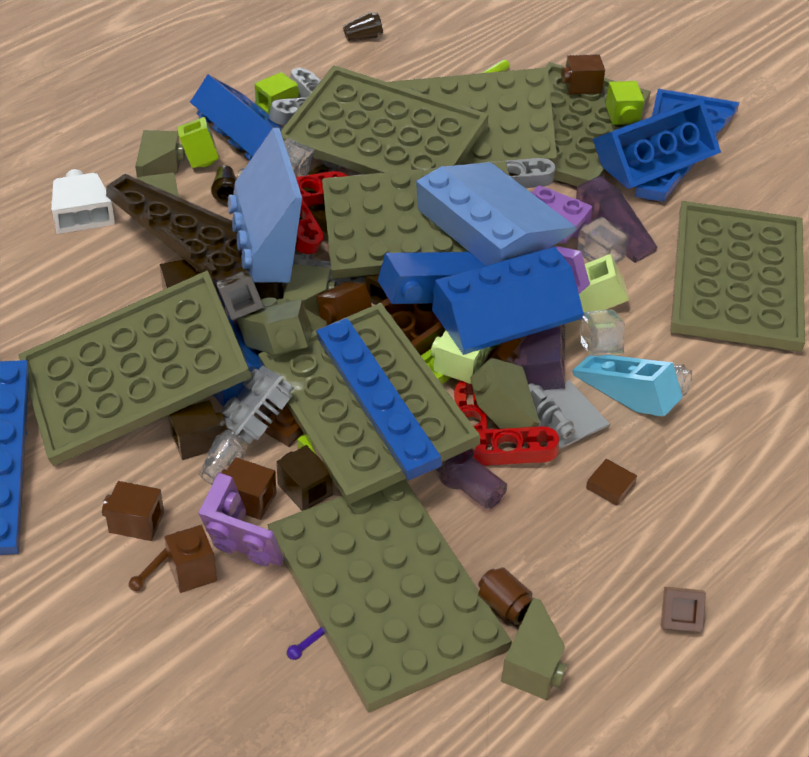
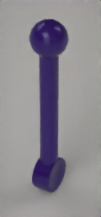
M322 627L300 644L289 646L286 651L288 658L291 660L299 659L302 656L303 650L324 635Z

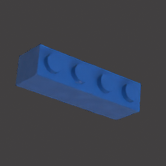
M470 252L385 253L378 282L392 304L433 303L435 280L486 265Z

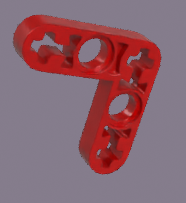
M331 171L296 177L302 195L300 210L302 219L299 220L295 245L297 251L303 254H315L319 251L323 240V232L308 206L325 204L323 178L347 176L346 174ZM302 188H311L317 193H308Z
M461 381L455 386V403L467 418L473 417L480 420L478 424L473 425L480 435V445L476 446L475 450H467L457 455L458 460L466 466L543 463L552 461L558 456L559 435L554 429L543 426L487 429V415L477 404L472 384ZM473 394L474 404L467 405V395ZM503 442H512L517 445L515 449L510 451H503L498 446ZM528 442V448H524V443ZM546 442L547 446L541 447L540 443ZM491 444L492 450H487V445Z

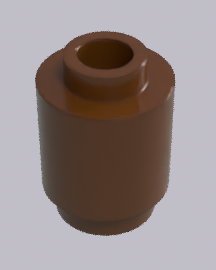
M504 567L497 570L490 569L479 581L478 586L480 589L478 596L506 622L512 621L515 625L521 624L533 600L532 591Z

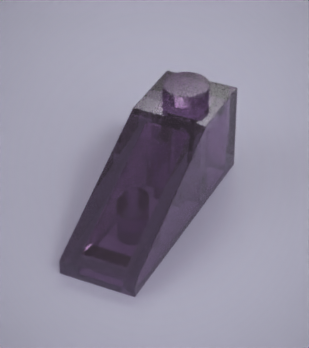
M601 176L593 178L577 187L576 199L593 206L589 226L592 230L634 263L657 252L658 246L620 190Z
M565 324L530 334L521 343L520 358L514 359V364L523 367L528 385L531 383L540 385L543 390L565 388Z

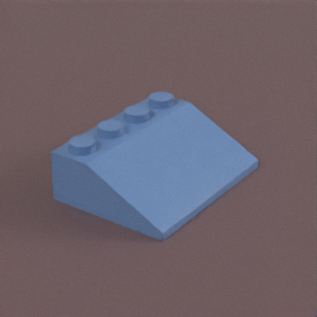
M272 128L236 180L234 195L228 196V213L233 214L232 227L233 231L237 232V248L242 250V268L248 269L253 282H290L302 195L279 128Z
M491 162L441 166L416 181L418 210L486 266L550 248L576 232L575 225Z

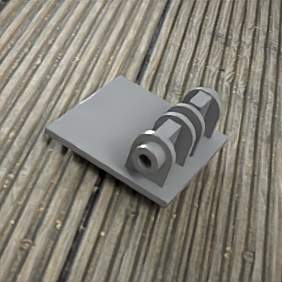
M263 365L259 370L254 369L251 372L253 377L244 381L243 385L245 388L237 398L234 396L229 399L221 411L226 426L237 435L243 430L239 436L249 444L254 439L258 441L268 428L267 425L254 416L255 412L270 424L273 422L258 408L263 404L274 414H279L275 408L265 401L266 398L282 410L293 396L290 393L294 387L284 379L281 381L282 376Z
M570 380L543 391L540 385H534L533 383L528 385L540 422L537 427L543 426L554 429L559 435V449L610 426V423Z

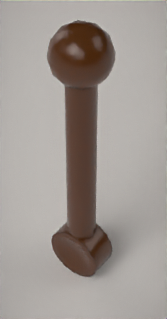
M166 548L139 576H134L129 580L128 585L132 591H140L147 577L167 558Z

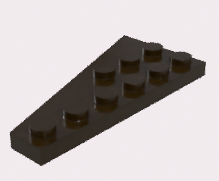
M127 174L120 176L106 186L107 198L200 273L208 270L214 284L245 270L248 271V269L242 268V250L237 248V232L233 231L232 220Z

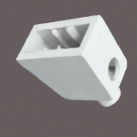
M73 169L67 172L66 177L56 178L53 181L51 209L56 234L115 225L112 201L106 197V189L98 174H83L80 170Z

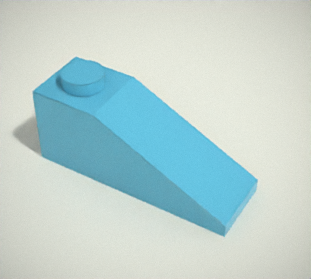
M591 353L572 370L575 377L635 412L652 414L653 416H665L683 398L673 362Z

